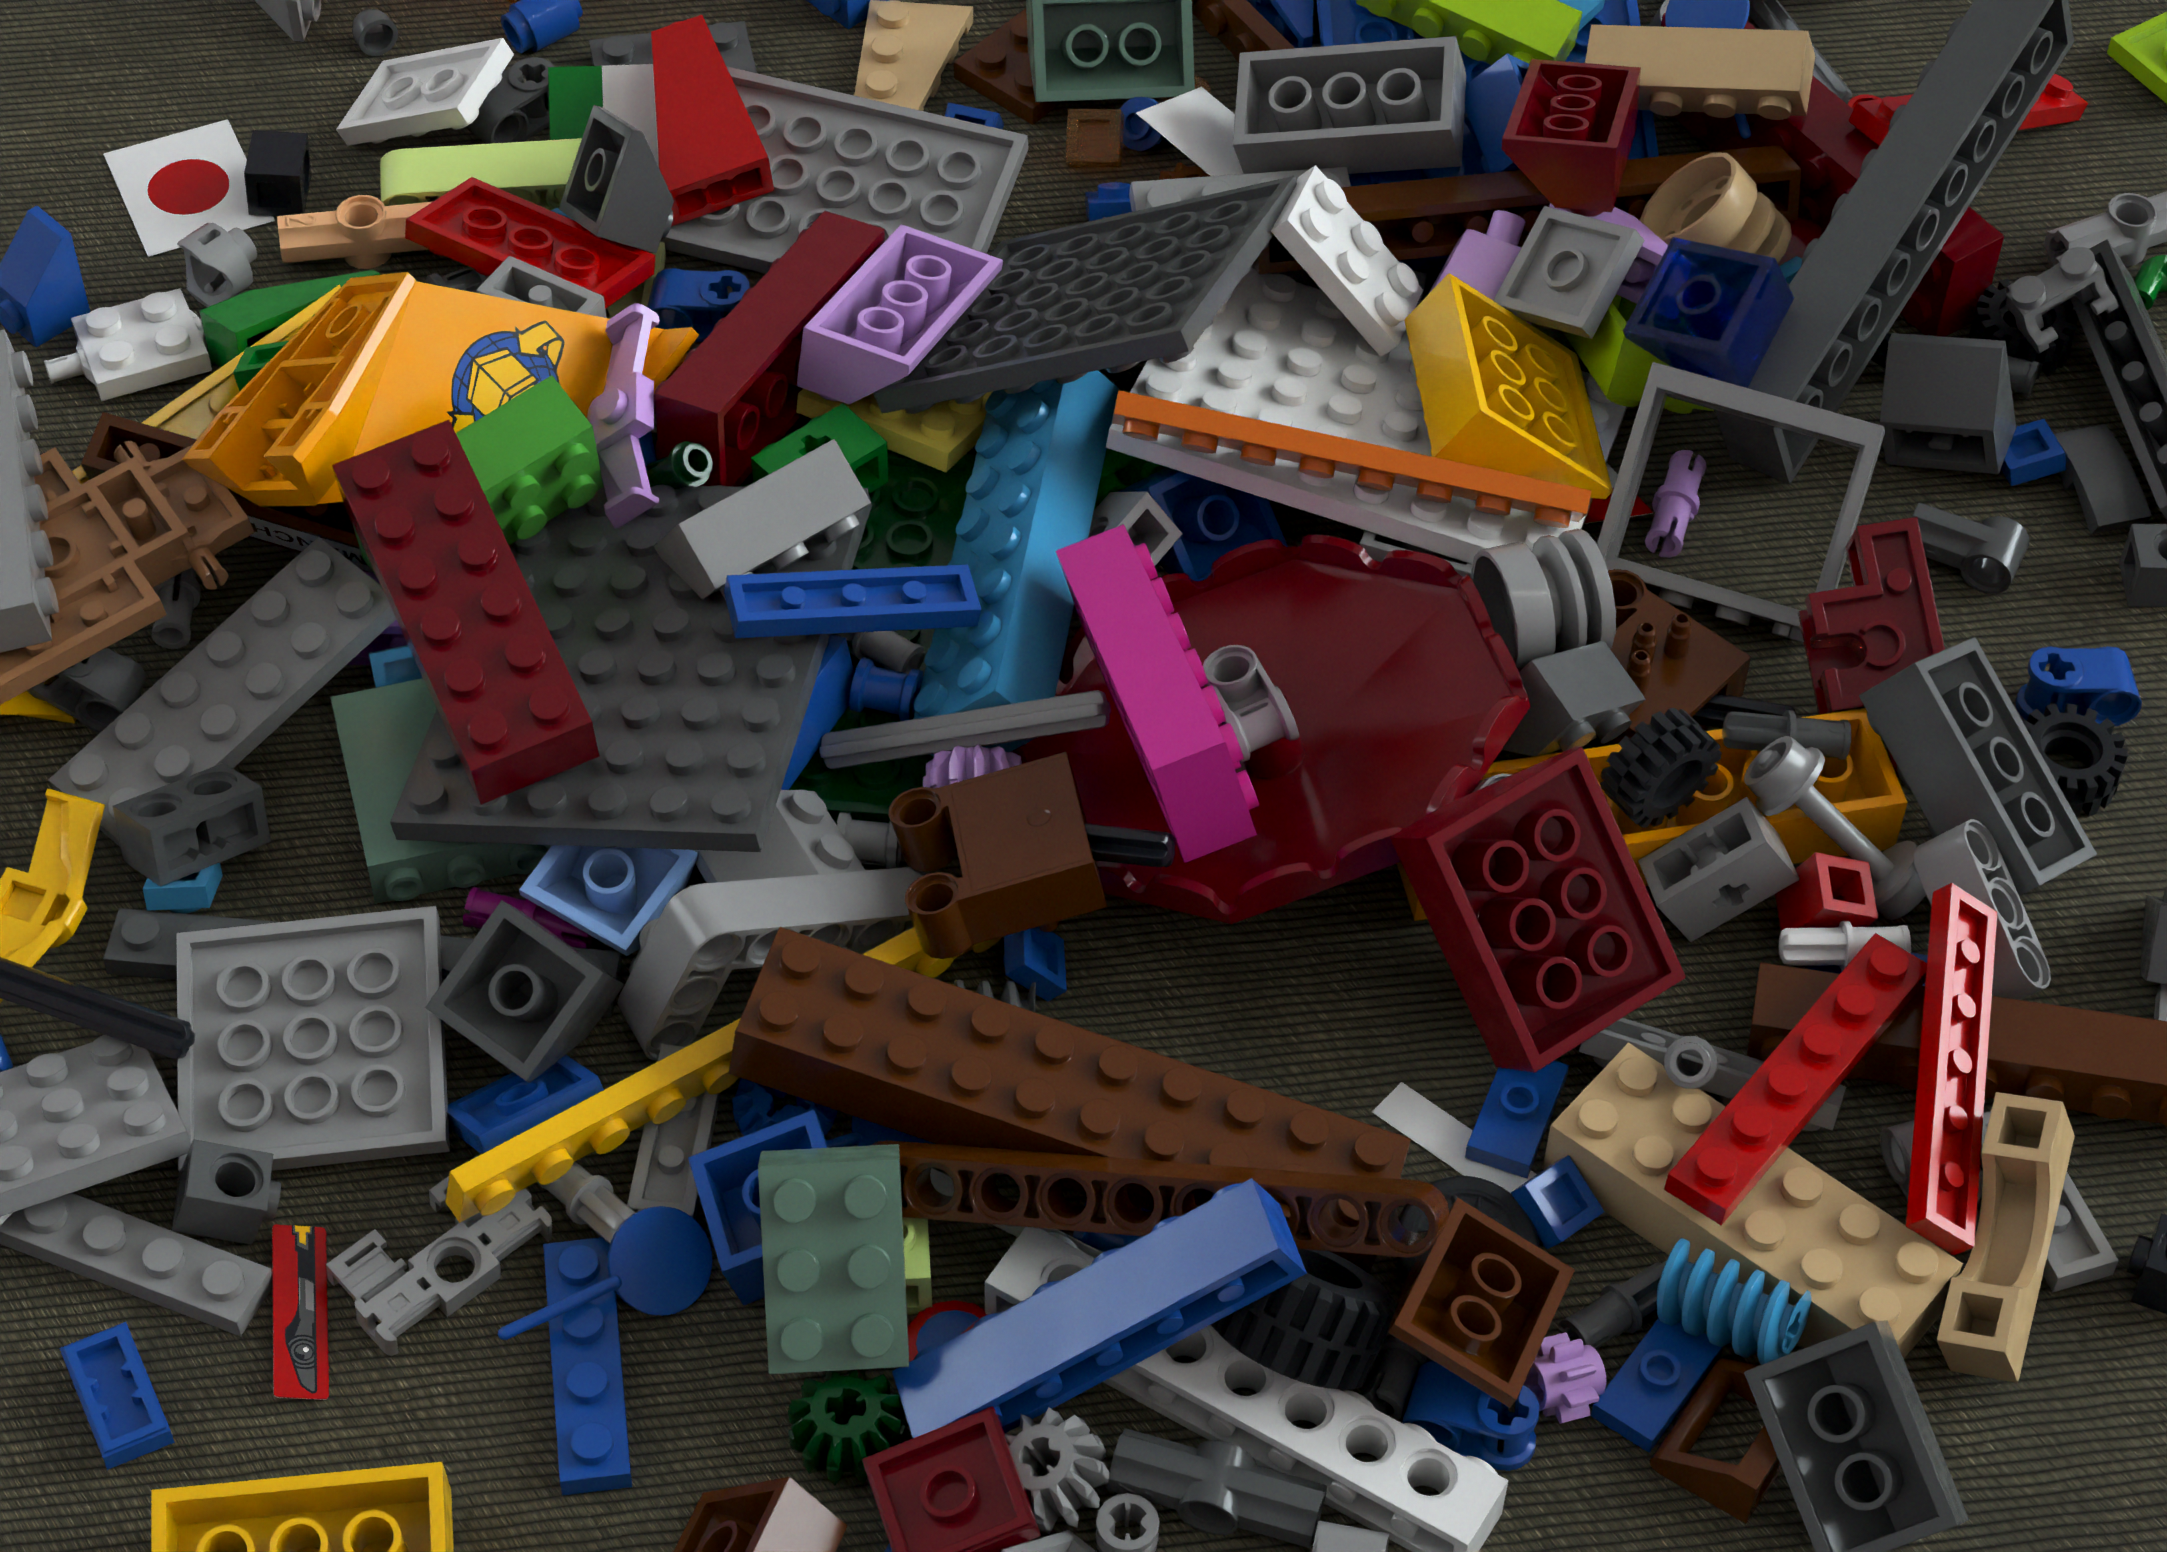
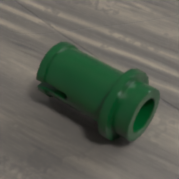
M684 441L676 444L670 450L668 456L651 462L645 467L648 469L646 471L650 488L656 485H668L676 490L683 487L696 488L703 485L709 478L713 462L710 453L704 446Z

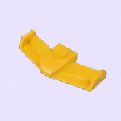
M47 788L45 793L47 803L29 872L7 867L0 878V957L31 968L48 949L61 946L74 935L88 909L82 896L105 804Z

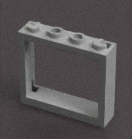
M1652 362L1597 541V546L1606 563L1607 570L1622 569L1637 574L1646 586L1660 589L1658 597L1671 605L1691 610L1694 600L1717 606L1714 614L1717 618L1744 626H1749L1751 616L1774 623L1771 633L1804 643L1798 612L1801 610L1618 558L1666 398L1671 397L1859 450L1815 592L1834 590L1838 587L1847 558L1846 545L1854 533L1885 435L1884 426Z

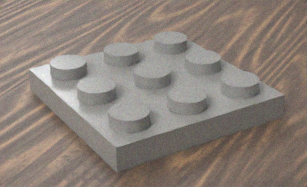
M102 1035L91 1043L57 1054H43L35 1057L29 1063L0 1072V1217L185 1155L189 1151L191 1144L187 1130L148 1050Z

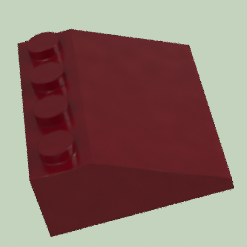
M1575 746L1448 803L1390 837L1496 1067L1535 1073L1686 978L1582 746Z

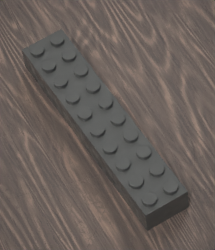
M1974 0L1965 16L1955 19L1948 31L1946 45L1937 59L1929 61L1924 66L1918 79L1917 89L1907 105H1900L1896 109L1889 124L1888 134L1878 149H1872L1866 155L1860 169V177L1849 194L1844 193L1838 198L1832 210L1829 225L1819 239L1814 238L1808 244L1803 254L1801 268L1791 283H1785L1777 292L1773 301L1772 312L1761 329L1756 328L1747 338L1743 348V357L1732 374L1724 375L1720 381L1836 413L2073 45L2074 36L2068 0ZM1715 410L1730 459L1789 485L1819 440Z

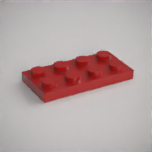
M474 177L469 178L406 219L405 239L428 248L430 252L436 255L449 257L474 268L476 272L486 276H490L508 256H512L604 296L605 309L654 275L656 255L639 248L598 237L570 218Z

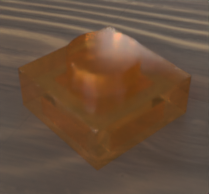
M1068 109L1065 162L1068 167L1122 168L1124 114L1122 110Z

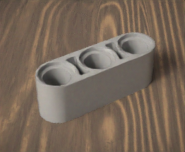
M1970 819L1917 846L1913 853L1914 864L1931 906L1933 892L1953 883L1997 911L1992 996L2022 1000L2048 987L2051 975L2047 959L1997 843L1985 825L1978 820Z

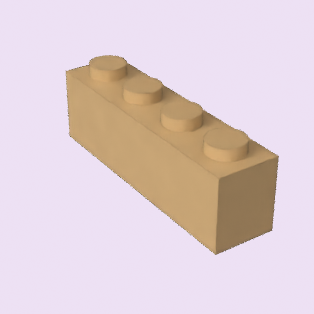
M1591 25L1585 63L1641 67L1638 110H1651L1653 113L1662 116H1675L1683 111L1705 112L1707 115L1717 118H1729L1734 116L1735 113L1759 114L1767 119L1783 120L1790 115H1807L1815 53L1808 31Z

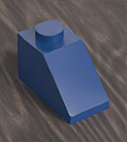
M36 205L27 211L0 263V322L7 331L12 334L18 332L37 348L72 327L71 318L90 313V308L71 233Z

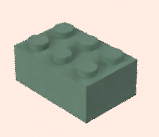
M899 1144L761 1151L758 1164L769 1374L909 1367Z

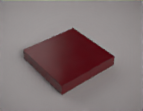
M993 1406L862 1459L892 1552H1001L1002 1549L1023 1544L1041 1536L1000 1419Z

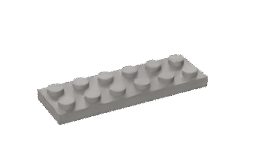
M317 537L48 779L56 791L105 804L99 829L120 847L113 805L222 763L234 768L396 620L381 585L323 539Z

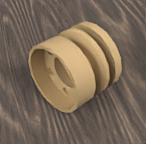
M1728 153L1704 155L1675 171L1652 195L1645 205L1640 221L1691 264L1686 284L1691 292L1704 304H1721L1736 299L1758 285L1773 271L1784 256L1792 237L1791 225L1788 220L1774 208V204L1761 192H1757L1756 183Z

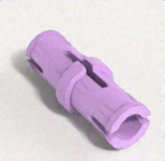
M1690 450L1677 451L1671 456L1664 485L1658 488L1653 498L1652 506L1655 515L1650 531L1647 533L1645 544L1649 551L1654 553L1660 536L1663 537V544L1659 552L1660 557L1670 558L1677 556L1681 552L1688 522L1694 519L1699 509L1700 501L1697 492L1707 466L1706 461L1698 454L1692 471L1689 470L1688 466L1693 451Z

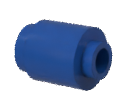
M519 0L509 6L508 13L501 16V24L509 42L517 52L522 54L531 49L535 53L578 31L580 27L578 18L582 17L583 11L579 0Z

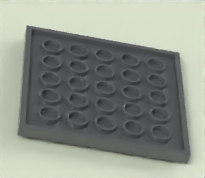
M1286 177L1001 241L990 255L1003 260L1002 270L908 376L873 393L881 413L905 409L906 413L915 414L929 409L937 402L954 399L957 404H965L982 397L987 392L1004 389L1007 394H1015L1027 390L1041 381L1055 379L1057 383L1064 384L1075 381L1091 371L1107 368L1109 373H1119L1134 367L1140 361L1159 358L1161 362L1169 363L1186 357L1193 351L1194 344L1205 329L1212 325L1213 318L1223 304L1232 297V292L1241 279L1251 271L1254 261L1269 246V241L1274 235L1271 229L1297 185L1295 177Z

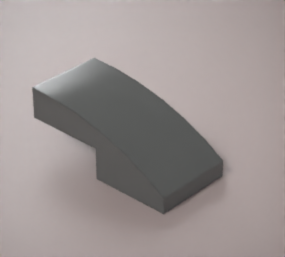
M2105 424L2054 433L2066 456V470L2060 472L2065 490L2076 489L2090 535L2131 527V524H2144L2152 516L2138 478L2126 454Z

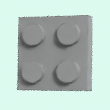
M1544 206L1493 301L1525 321L1592 339L1645 240L1636 229Z

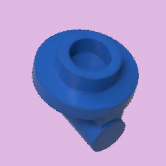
M1149 97L1131 98L1122 105L1116 119L1118 136L1123 144L1132 150H1150L1155 148L1161 141L1168 145L1172 144L1136 114V112L1159 104L1154 99Z

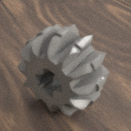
M1048 1407L1040 1424L1035 1425L1030 1417L1021 1414L1020 1428L1022 1431L1017 1436L1005 1434L1038 1528L1040 1531H1045L1050 1535L1058 1517H1063L1069 1526L1078 1528L1079 1515L1076 1512L1078 1508L1084 1505L1100 1509V1498L1093 1488L1108 1483L1110 1473L1105 1464L1101 1462L1106 1457L1105 1446L1097 1435L1089 1434L1090 1429L1085 1421L1075 1414L1064 1421L1058 1411Z

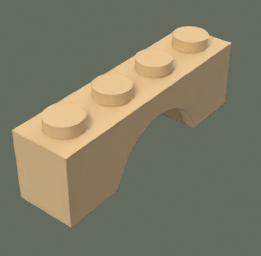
M1995 1093L1981 1152L1983 1187L1975 1245L1962 1273L1957 1277H1951L1936 1340L1950 1371L2015 1383L2019 1382L2075 1137L2064 1103L2061 1101Z

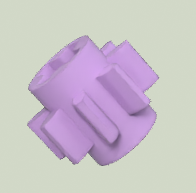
M1565 1332L1544 1338L1523 1385L1527 1386L1536 1395L1540 1405L1539 1411L1543 1410L1545 1417L1556 1414L1561 1424L1590 1416L1589 1404L1598 1402L1599 1396L1605 1391L1606 1372L1603 1361L1594 1347L1591 1345L1583 1346L1581 1339L1570 1341Z

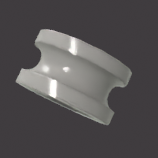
M1129 1493L1115 1495L1106 1500L1098 1510L1096 1518L1095 1539L1099 1552H1155L1159 1539L1160 1521L1157 1510L1151 1502L1140 1495ZM1124 1520L1125 1527H1129L1130 1520L1139 1523V1538L1131 1540L1130 1534L1126 1533L1125 1540L1115 1537V1523Z

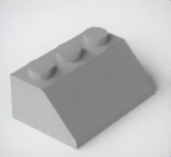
M833 439L679 523L654 548L659 557L702 599L719 590L725 598L724 589L727 575L753 574V571L771 561L777 571L783 569L809 553L804 543L823 533L827 541L831 542L859 526L860 523L855 515L868 506L871 501L837 442Z

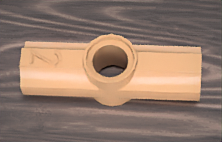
M357 195L342 201L336 211L277 216L282 262L294 263L344 258L350 266L358 269H371L386 263L392 253L428 250L426 247L405 239L407 218L432 202L384 206V203L376 197Z

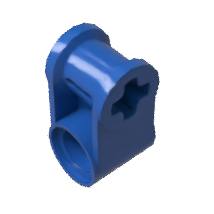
M664 269L654 277L647 308L656 312L659 316V324L655 328L692 327L699 334L695 342H703L713 331L718 320L725 318L741 301L746 290L750 288V284L746 276L738 271ZM727 286H730L732 288V292H730L729 295Z
M2050 646L2040 648L2032 654L2029 660V681L2020 688L2015 699L2016 709L2025 720H2028L2029 713L2036 709L2044 714L2046 705L2054 702L2060 713H2064L2067 703L2076 704V714L2085 716L2087 709L2090 708L2098 712L2095 720L2097 723L2100 724L2108 718L2115 726L2132 720L2138 715L2142 706L2128 656L2123 650L2110 646L2099 648H2058ZM2050 663L2049 670L2044 671L2046 665Z
M1432 1361L1421 1365L1418 1370L1402 1423H1412L1424 1428L1435 1438L1436 1442L1464 1457H1477L1487 1462L1496 1470L1511 1471L1527 1464L1535 1453L1536 1434L1534 1428L1539 1420L1540 1405L1536 1395L1527 1386L1523 1385L1515 1401V1413L1509 1412L1508 1406L1437 1362ZM1498 1439H1504L1503 1452H1499L1497 1449Z

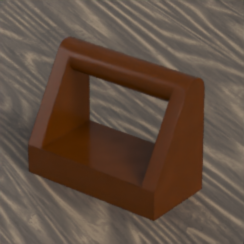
M1719 1358L1650 1459V1465L1660 1475L1746 1524L1782 1469L1765 1425L1738 1465L1688 1454L1730 1390L1757 1405L1744 1372L1758 1367V1365Z

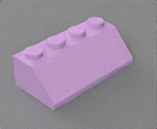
M901 224L803 328L797 386L818 393L824 399L840 401L850 405L908 376L1002 270L1003 260Z

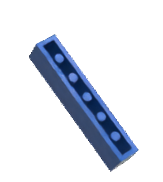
M1252 1178L1243 1183L1226 1186L1216 1192L1212 1200L1182 1216L1170 1217L1159 1222L1150 1233L1122 1248L1111 1249L1101 1253L1092 1261L1091 1265L1063 1280L1048 1282L1040 1286L1033 1292L1031 1297L1003 1312L992 1313L982 1317L974 1324L972 1329L946 1343L924 1348L915 1356L914 1360L909 1362V1367H899L892 1371L912 1438L992 1406L1000 1419L1004 1433H1007L1020 1426L1021 1414L1034 1419L1045 1413L1048 1407L1052 1409L1307 1274L1281 1205Z

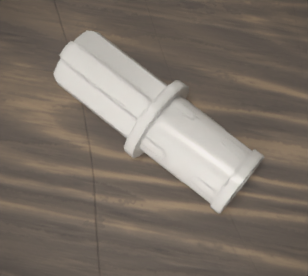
M1841 921L1839 927L1785 928L1780 933L1778 947L1780 959L1787 966L1839 965L1841 971H1843L1875 933L1911 953V937L1906 925H1899L1898 927H1852L1851 922Z

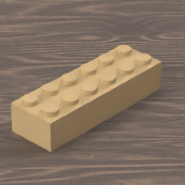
M1629 1042L1551 1124L1542 1169H1546L1554 1162L1569 1155L1603 1210L1669 1255L1675 1244L1683 1238L1690 1241L1688 1261L1694 1263L1706 1248L1715 1252L1713 1272L1717 1274L1721 1272L1730 1259L1740 1262L1738 1282L1744 1284L1756 1269L1765 1272L1763 1293L1767 1295L1773 1291L1781 1280L1790 1283L1788 1303L1791 1305H1795L1807 1290L1810 1291L1812 1297L1810 1313L1805 1329L1797 1342L1804 1348L1872 1322L1888 1320L1904 1359L1943 1313L1951 1277L1959 1276L1963 1265L1962 1262L1910 1230L1906 1225L1788 1147L1722 1226L1665 1191L1664 1187L1668 1173L1726 1106L1698 1088L1686 1089L1676 1085L1668 1077L1664 1065Z

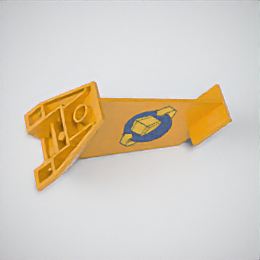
M408 272L350 278L216 415L182 460L191 468L258 506H316L317 504L343 502L332 465L447 420H450L455 433L551 375L587 418L591 402L602 394L605 388L613 347L605 331L609 318L417 282ZM654 327L650 330L642 375L654 381V393L658 385L662 381L667 380V378H670L683 364L688 354L687 351L698 338L699 334L692 327L673 329Z

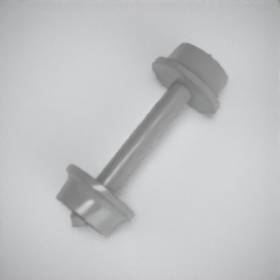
M1784 736L1776 739L1759 752L1746 770L1744 782L1757 796L1756 806L1763 815L1772 816L1779 814L1795 803L1852 859L1869 862L1877 912L1885 919H1898L1909 913L1923 900L1926 892L1916 871L1913 856L1914 850L1918 845L1907 840L1881 852L1813 786L1823 770L1825 762L1824 755L1818 748L1809 747L1805 749L1792 737Z

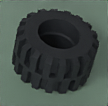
M1298 1249L1307 1274L1211 1324L1219 1335L1232 1347L1272 1371L1317 1387L1350 1390L1361 1388L1365 1384L1389 1331L1397 1302L1378 1280L1350 1261L1330 1251Z

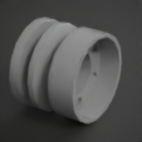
M1573 529L1562 532L1558 537L1551 535L1541 536L1534 543L1532 551L1526 544L1514 542L1482 549L1474 556L1471 579L1483 600L1495 633H1499L1519 672L1531 660L1552 655L1554 652L1556 654L1600 641H1605L1608 647L1612 648L1616 634V608L1613 588L1603 556L1596 542L1587 531Z

